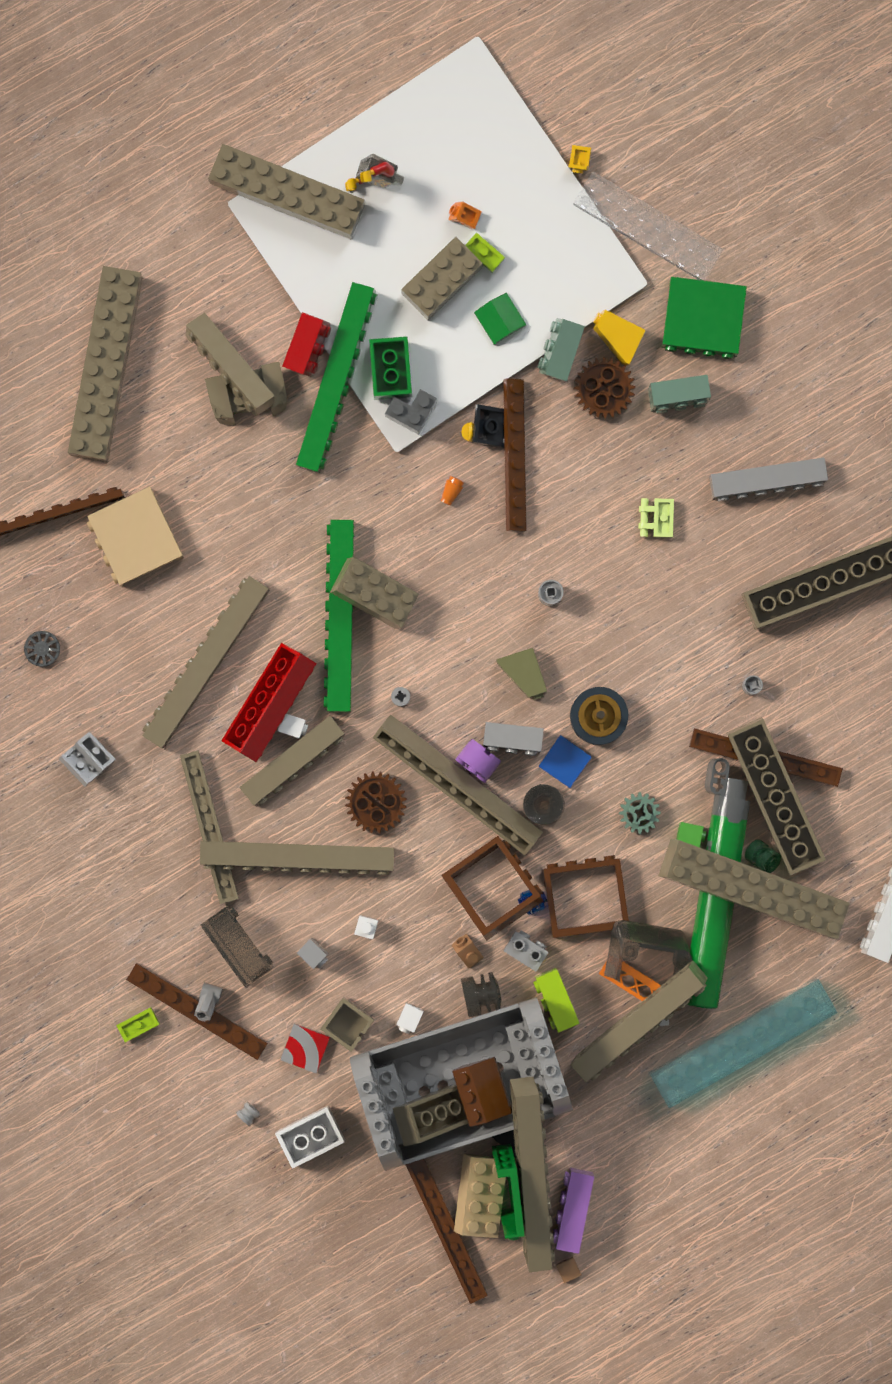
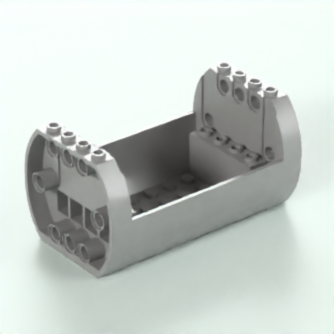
M537 997L350 1057L354 1081L378 1157L385 1171L514 1130L513 1114L511 1113L472 1127L467 1123L421 1143L404 1146L392 1108L422 1097L419 1094V1089L422 1086H427L430 1089V1093L439 1090L437 1084L441 1080H445L448 1086L456 1085L452 1071L462 1065L495 1057L496 1061L504 1067L501 1076L511 1108L510 1079L533 1076L535 1083H539L540 1092H542L543 1104H541V1110L544 1112V1119L573 1111Z

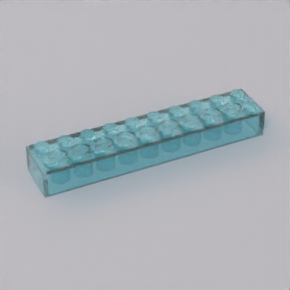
M814 978L648 1073L667 1107L671 1108L838 1012L819 979Z

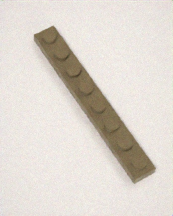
M199 751L180 755L202 840L224 842ZM215 865V869H211L219 903L222 904L239 899L231 869H223V865Z

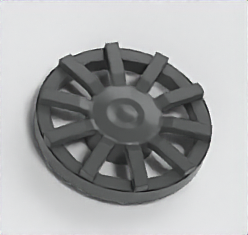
M37 631L27 638L24 644V653L28 661L33 665L46 667L53 664L59 657L60 643L52 633ZM40 634H46L44 641L41 640ZM37 635L39 642H36L33 637ZM49 636L54 639L53 641L47 643ZM31 640L35 646H28L29 641ZM56 643L57 649L50 648V645ZM27 649H34V652L28 654ZM50 651L56 652L55 657L49 654ZM37 654L35 661H33L30 657ZM40 656L42 657V660H43V663H42V664L37 663L38 660H39V658H40ZM45 656H48L52 660L46 663Z

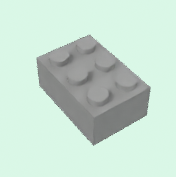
M486 722L483 747H487V751L498 752V748L506 749L505 753L517 754L519 750L525 751V755L536 756L537 753L541 752L544 728Z

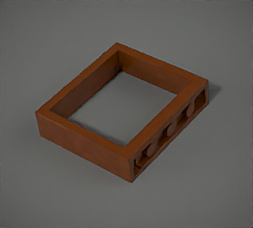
M499 836L441 875L486 941L544 901L540 896L543 894L542 890L537 884L533 886L530 881L532 879L527 869L524 871L519 865L522 862L516 854L511 855L509 852L511 849L507 841L501 840ZM499 847L530 890L532 896L486 927L454 881V878Z
M615 855L604 856L602 861H596V858L584 859L585 863L577 864V860L565 862L566 866L558 867V863L546 865L547 868L543 869L552 938L630 927L620 858L615 859ZM615 865L622 920L558 929L550 874Z

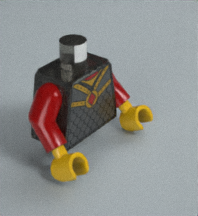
M371 154L361 160L356 177L347 180L345 183L346 191H354L357 189L356 183L361 185L365 182L381 188H386L392 184L400 187L404 181V176L397 174L398 166Z

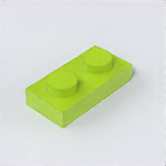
M477 232L465 245L492 273L505 259L500 252Z
M152 1007L116 1026L124 1042H127L158 1026L160 1023Z

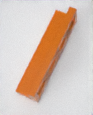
M610 954L599 972L601 976L641 1001L647 997H642L639 994L638 987L646 985L650 987L652 994L653 990L655 991L662 986L613 954ZM609 963L617 967L619 975L611 977L604 973ZM620 969H621L622 971L626 972V973H625V974H621V973H620ZM622 976H632L635 985L630 987L623 985ZM618 977H619V978H620V982H618V981L615 980L614 978H618ZM636 979L642 982L643 984L637 985ZM632 988H636L637 993L634 992V991L631 990V989H632Z

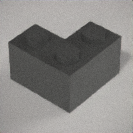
M421 389L411 406L394 397L385 412V417L419 435L437 403V398Z

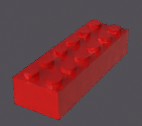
M281 643L221 741L257 763L317 663Z

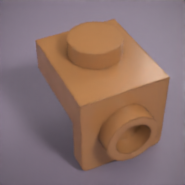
M467 934L459 937L452 944V947L468 969L484 958Z

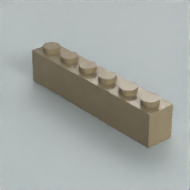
M205 313L186 325L187 339L191 343L194 342L201 356H206L211 368L221 374L222 381L232 387L234 395L238 399H242L248 412L258 416L274 405L275 396Z
M329 716L239 788L254 806L257 804L261 806L268 800L267 796L270 793L276 794L284 788L282 785L287 780L291 782L298 777L297 772L302 768L306 770L314 764L313 759L317 756L322 758L329 752L327 748L332 744L337 746L344 740L342 737L345 735L333 718Z

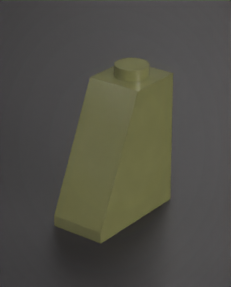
M533 648L496 659L497 665L528 698L533 697V700L544 697L543 693H546L547 689Z

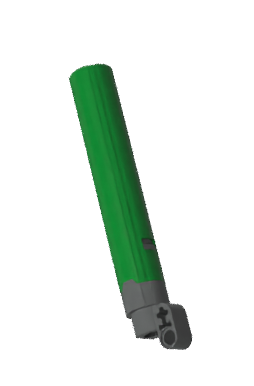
M714 758L708 763L705 779V790L709 794H714L706 850L741 863L751 802L745 800L748 781L728 778L730 769L728 761L723 758ZM717 762H720L722 765L720 772L715 769ZM713 783L717 784L718 788L713 787ZM699 891L688 963L693 960L708 979L705 983V990L697 997L691 996L692 998L687 1005L717 1009L734 903Z

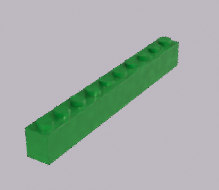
M355 282L351 284L296 462L298 467L320 473L321 469H325L327 462L325 455L332 447L333 441L330 439L332 433H336L338 427L336 419L338 415L342 414L344 407L342 400L344 396L347 397L349 392L348 380L353 378L355 372L353 364L355 360L359 359L361 349L358 348L360 342H364L366 336L365 325L370 323L372 317L370 309L377 301L378 294H375L376 290L372 287Z
M331 520L330 524H327V536H330V543L326 545V555H330V562H326V574H330L329 582H326V593H329V601L325 602V612H329V620H325V631H329L328 639H325V650H328V658L324 659V669H328V677H324V689H328L327 696H324V708H327L328 712H351L353 605L330 593L346 560L354 557V520Z

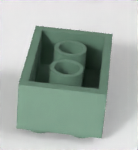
M556 318V321L552 322L550 340L547 339L544 345V350L546 351L544 358L541 357L538 363L539 373L567 381L585 326L560 318Z
M708 374L650 383L648 394L651 412L656 411V414H661L675 408V411L685 410L687 406L693 405L694 408L705 407V404L711 398Z

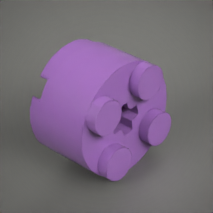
M473 739L466 744L455 759L471 774L477 775L476 777L486 783L501 763L496 756Z

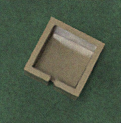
M343 997L320 1030L352 1052L362 1038L360 1033L365 1034L375 1019Z

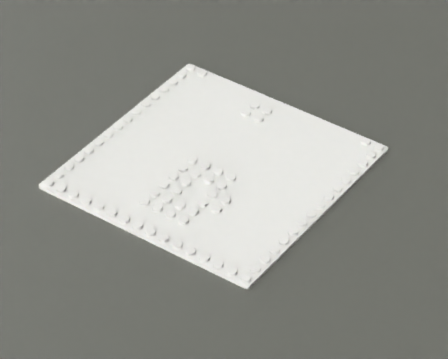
M475 37L281 166L365 200L364 209L351 239L239 195L228 202L229 208L301 314L304 312L331 323V333L328 338H325L323 343L329 355L352 282L369 286L376 290L375 294H378L375 305L371 306L370 312H372L370 323L365 325L366 336L364 342H360L358 348L361 349L358 360L354 361L353 367H355L353 378H349L348 383L395 452H400L503 383V379L512 377L543 356L546 352L544 350L545 342L547 339L550 340L551 324L553 321H556V318L565 319L586 327L594 321L598 312L612 310L647 285L646 279L479 37ZM383 162H388L394 167V175L384 179L391 183L390 185L383 188L369 182L361 185L356 183V190L346 191L345 183L347 180L356 178L361 172L368 171L370 168ZM394 182L401 184V186L398 187L393 184ZM465 202L482 211L475 229H470L457 221L448 220L450 216L449 210L453 204ZM477 232L505 257L504 261L493 273L483 265L482 269L435 315L427 320L401 294V289L451 240L457 237L466 245ZM507 292L526 326L493 345L474 312L490 300ZM408 337L412 397L398 399L411 406L420 389L437 398V403L419 435L385 417V412L393 399L374 400L369 339Z

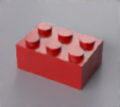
M302 312L282 367L310 377L312 374H315L318 367L317 359L323 354L325 345H323L324 340L331 333V323Z

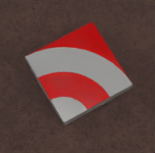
M294 1023L280 1060L317 1073L330 1036Z

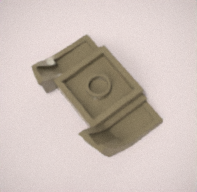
M280 362L262 365L260 369L253 370L275 396L274 405L270 407L273 417L287 407V395ZM220 375L206 378L205 382L215 418L220 424L236 426L234 414L247 412L244 402L241 398L238 399L234 395L232 387L229 384L226 385Z

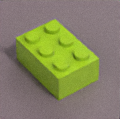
M557 968L535 976L536 981L533 984L537 993H542L544 999L540 1001L545 1012L549 1011L551 1015L548 1020L552 1029H557L559 1033L580 1024Z

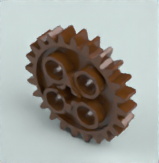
M603 357L602 362L595 358V364L588 361V368L585 366L581 368L584 373H577L580 379H575L574 383L579 386L574 387L573 390L579 393L574 397L581 399L578 405H585L582 411L590 410L589 416L596 413V419H598L600 414H603V418L606 420L607 414H610L611 418H614V412L621 415V408L625 411L627 410L625 403H632L628 397L635 396L634 393L630 392V390L636 388V386L630 385L635 379L628 378L631 371H624L626 365L619 367V360L614 364L613 358L609 362H606L605 357ZM610 371L613 377L607 380L603 377L602 373ZM619 379V382L608 387L607 392L602 390L594 397H590L591 394L601 389L602 384L607 386L614 380ZM588 381H594L597 387L595 389H589L587 388L586 383ZM619 387L622 389L623 394L616 396L613 394L612 389ZM604 397L606 404L600 406L597 404L596 399Z
M372 771L371 777L364 773L363 780L357 777L359 783L352 782L351 784L354 789L347 790L351 793V796L345 797V799L350 800V803L346 804L345 807L351 808L347 812V814H353L351 821H358L356 827L362 824L363 831L369 827L370 833H373L374 828H377L378 833L381 832V828H384L387 832L388 825L395 828L393 822H401L398 816H404L405 814L401 809L407 808V806L402 804L407 798L401 797L405 790L399 791L402 784L395 785L396 778L390 781L389 774L385 778L382 777L381 771L378 776H375L374 771ZM376 783L380 786L378 794L370 793L369 787L371 784ZM366 791L374 799L379 797L380 804L387 808L390 813L387 814L378 806L372 807L373 802L364 796L362 792ZM391 795L395 798L393 806L385 805L384 799L386 796ZM361 798L368 801V806L365 809H359L357 806V802ZM376 810L383 813L382 820L378 822L372 818V814Z

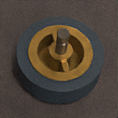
M593 687L585 690L575 699L570 711V721L576 735L583 741L593 745L608 744L619 738L626 729L629 717L624 699L617 692L606 687Z

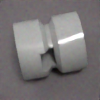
M556 580L544 581L538 590L539 601L545 606L552 607L557 605L563 597L564 590L562 585Z

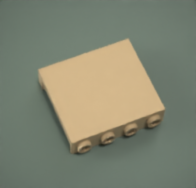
M150 487L87 516L89 521L86 523L91 533L95 532L97 536L95 542L99 550L103 549L105 553L103 559L107 567L111 566L114 572L111 576L115 584L119 583L121 587L125 583L174 560L178 561L184 558Z

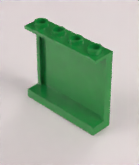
M671 277L669 280V294L661 348H665V351L669 352L684 350L686 354L701 352L704 356L714 357L715 354L722 355V358L725 359L737 357L739 354L747 286Z
M511 1144L492 1146L497 1177H508L511 1208L502 1209L501 1211L505 1239L517 1240L525 1235L514 1154Z

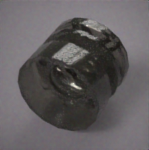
M539 784L532 787L526 793L523 800V809L531 821L540 825H549L556 822L562 816L565 810V801L558 789L550 785ZM542 800L545 802L549 801L550 804L547 805V810L540 808Z
M493 972L488 973L489 982H485L483 974H480L479 984H476L473 976L461 979L469 1018L481 1015L482 1006L486 1007L488 1013L491 1012V1004H495L496 1010L501 1009L500 989Z

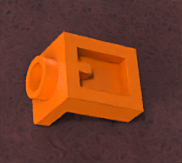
M456 202L449 210L450 216L448 220L457 221L470 229H475L482 211L465 202Z

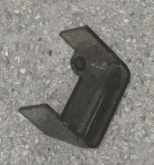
M228 905L200 925L240 982L247 988L274 968L273 961L268 954L263 955L238 922V912L234 907Z
M627 920L616 921L612 928L604 976L620 979L623 960H635L639 954L640 947L674 953V976L692 961L684 932L678 929Z

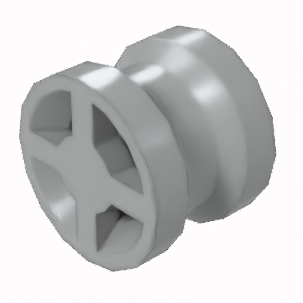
M404 687L395 688L391 694L392 702L399 707L406 706L410 701L409 691Z
M249 1102L244 1104L242 1110L236 1112L238 1117L248 1126H251L253 1120L260 1116V1113Z

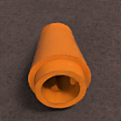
M450 476L449 480H446L440 501L451 506L452 502L464 488L462 487L464 482Z

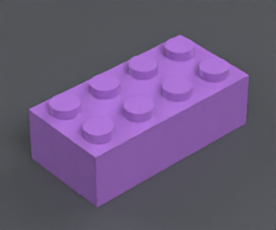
M571 1167L569 1172L565 1171L563 1183L566 1188L565 1191H561L559 1201L562 1208L557 1211L556 1215L558 1228L553 1230V1240L557 1250L579 1254L594 1181L593 1172Z

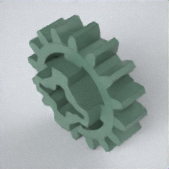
M638 792L637 797L632 793L630 794V800L624 798L625 805L620 804L623 811L619 812V814L624 817L620 822L625 821L624 828L626 829L630 826L632 833L635 829L638 830V834H641L642 829L648 833V827L655 828L653 822H659V819L656 818V815L661 814V812L656 811L659 804L654 805L655 798L649 800V794L647 793L644 797H642L641 792ZM641 800L639 805L635 807L630 806L632 802ZM647 803L651 806L652 814L648 813ZM642 807V812L645 814L637 819L635 810H639ZM627 812L631 813L632 815V823L629 821L627 817ZM642 820L649 821L644 826H638Z

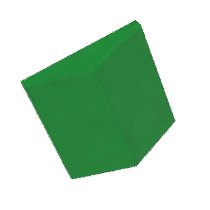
M507 292L490 300L474 312L493 345L526 326Z

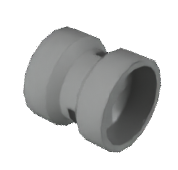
M755 675L745 678L742 682V689L747 695H755L763 687L761 678Z

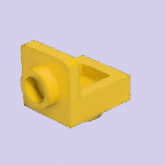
M572 145L568 168H571L573 173L583 174L584 170L588 171L592 148Z

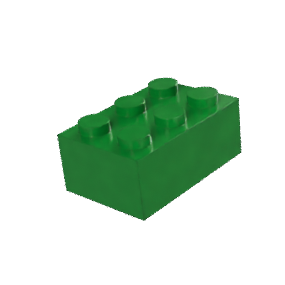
M408 337L369 339L374 400L412 397Z

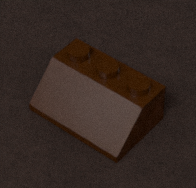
M495 1057L462 1065L452 1071L470 1127L487 1123L512 1113L510 1101Z

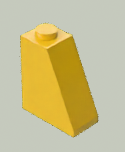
M603 310L601 313L598 312L593 321L595 323L593 329L621 364L629 365L644 335L645 329L607 310Z

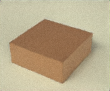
M574 1257L556 1264L564 1283L582 1275Z

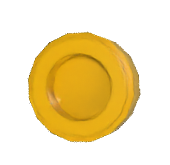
M472 422L466 423L462 427L461 434L467 442H472L474 423Z

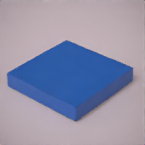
M560 735L538 767L570 788L591 759V756Z

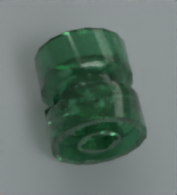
M760 839L754 840L745 851V859L757 866L758 869L770 874L777 869L781 862V854Z

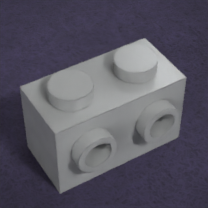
M522 930L519 933L515 931L503 951L536 972L548 954V951L545 950L547 946L538 940L536 943L529 940L531 936Z

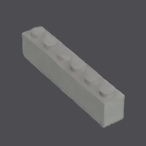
M824 457L711 474L709 479L712 498L718 499V502L729 500V497L732 496L741 499L748 497V494L755 493L756 496L766 495L767 491L774 490V493L785 492L786 488L792 487L793 490L805 489V485H812L813 488L824 486L823 483L828 481Z

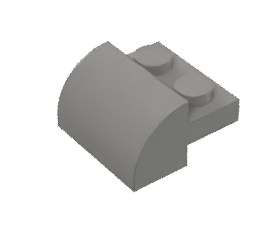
M90 732L78 740L73 747L59 758L84 787L103 774L116 760Z

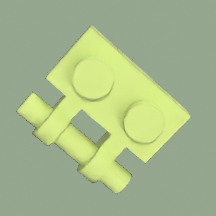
M642 498L641 506H639L641 519L640 523H638L640 537H648V530H653V537L673 538L674 499L655 498L654 506H648L649 499ZM650 512L654 513V523H648V513Z

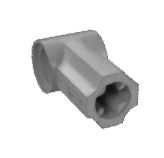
M204 982L194 1015L198 1020L205 1022L211 1019L215 1006L219 1003L223 988Z

